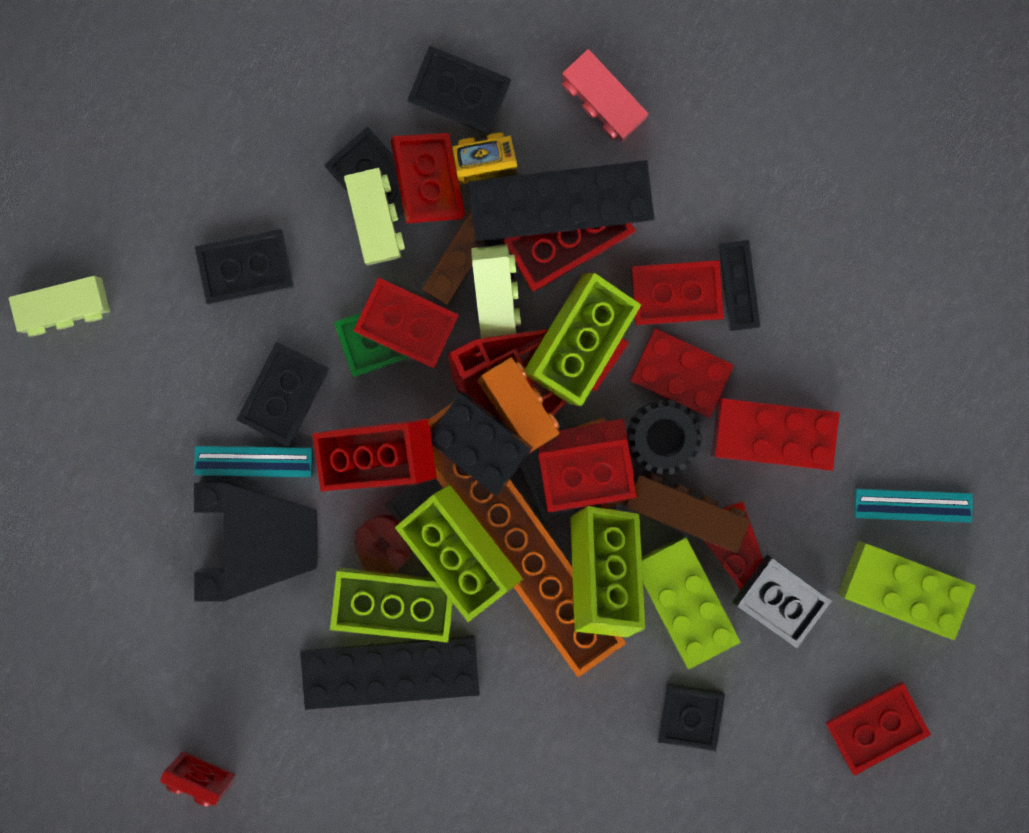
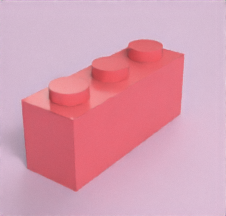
M589 49L562 73L563 88L572 97L577 95L583 101L582 108L593 119L597 116L604 124L602 126L603 131L612 140L617 138L622 142L647 119L649 113Z

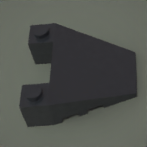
M200 481L194 483V513H224V568H201L194 572V602H224L317 569V510L241 486L231 481Z

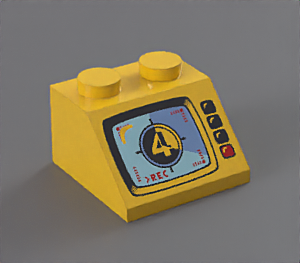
M494 133L487 135V140L475 142V138H466L459 140L458 145L452 146L459 184L463 185L468 184L469 181L517 175V162L511 135L504 137V133Z

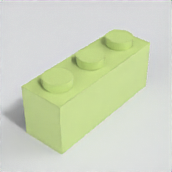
M375 168L344 176L365 264L368 266L402 258L400 250L405 249L402 233H396L393 223L398 221L397 211L394 203L389 204L386 194L391 192L388 175H382L381 170Z
M507 244L472 248V261L481 339L516 334L515 326H521L520 309L513 307V300L519 299L517 281L511 282L510 273L516 272L515 256L508 255Z
M97 276L8 297L17 332L27 333L28 337L46 333L45 328L56 326L57 330L74 326L73 321L83 318L85 322L103 319V313L110 312L102 278Z

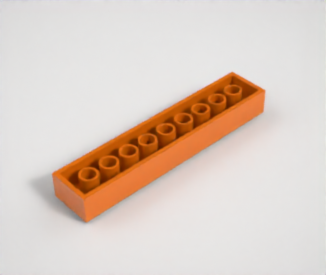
M452 403L429 419L430 433L433 432ZM432 445L437 474L436 479L443 488L451 485L521 575L523 580L515 585L514 589L576 676L579 678L624 646L626 641L623 637L575 632L572 564L513 481L510 479L501 493L495 496Z

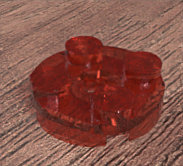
M387 514L376 515L368 519L356 530L355 550L365 570L390 574L403 567L412 555L413 550L395 528L400 523L395 520V517ZM380 537H383L384 542L390 543V547L386 551L382 550L378 545Z

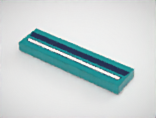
M195 446L194 475L313 477V448Z
M854 488L853 518L972 523L973 493Z

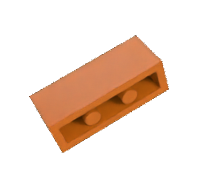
M511 357L481 375L477 382L503 423L533 447L531 450L533 452L560 434L557 430L559 424L553 414L550 412L547 414L541 404L543 399L538 390L534 387L531 388L526 381L527 374L523 366L519 362L515 363Z

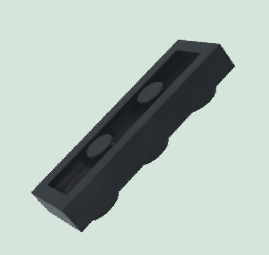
M749 240L720 243L719 253L729 330L737 331L759 328L760 321Z

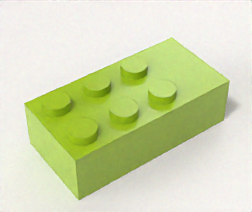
M582 273L525 368L527 377L568 404L582 406L641 307V304L596 273Z
M451 485L433 494L395 527L467 622L471 621L523 580Z
M587 506L570 517L575 632L629 637L645 629L639 514Z
M684 535L642 556L643 585L688 670L741 643L690 543Z
M858 540L838 595L844 599L955 641L976 585Z
M338 567L330 630L448 642L453 602L433 577Z

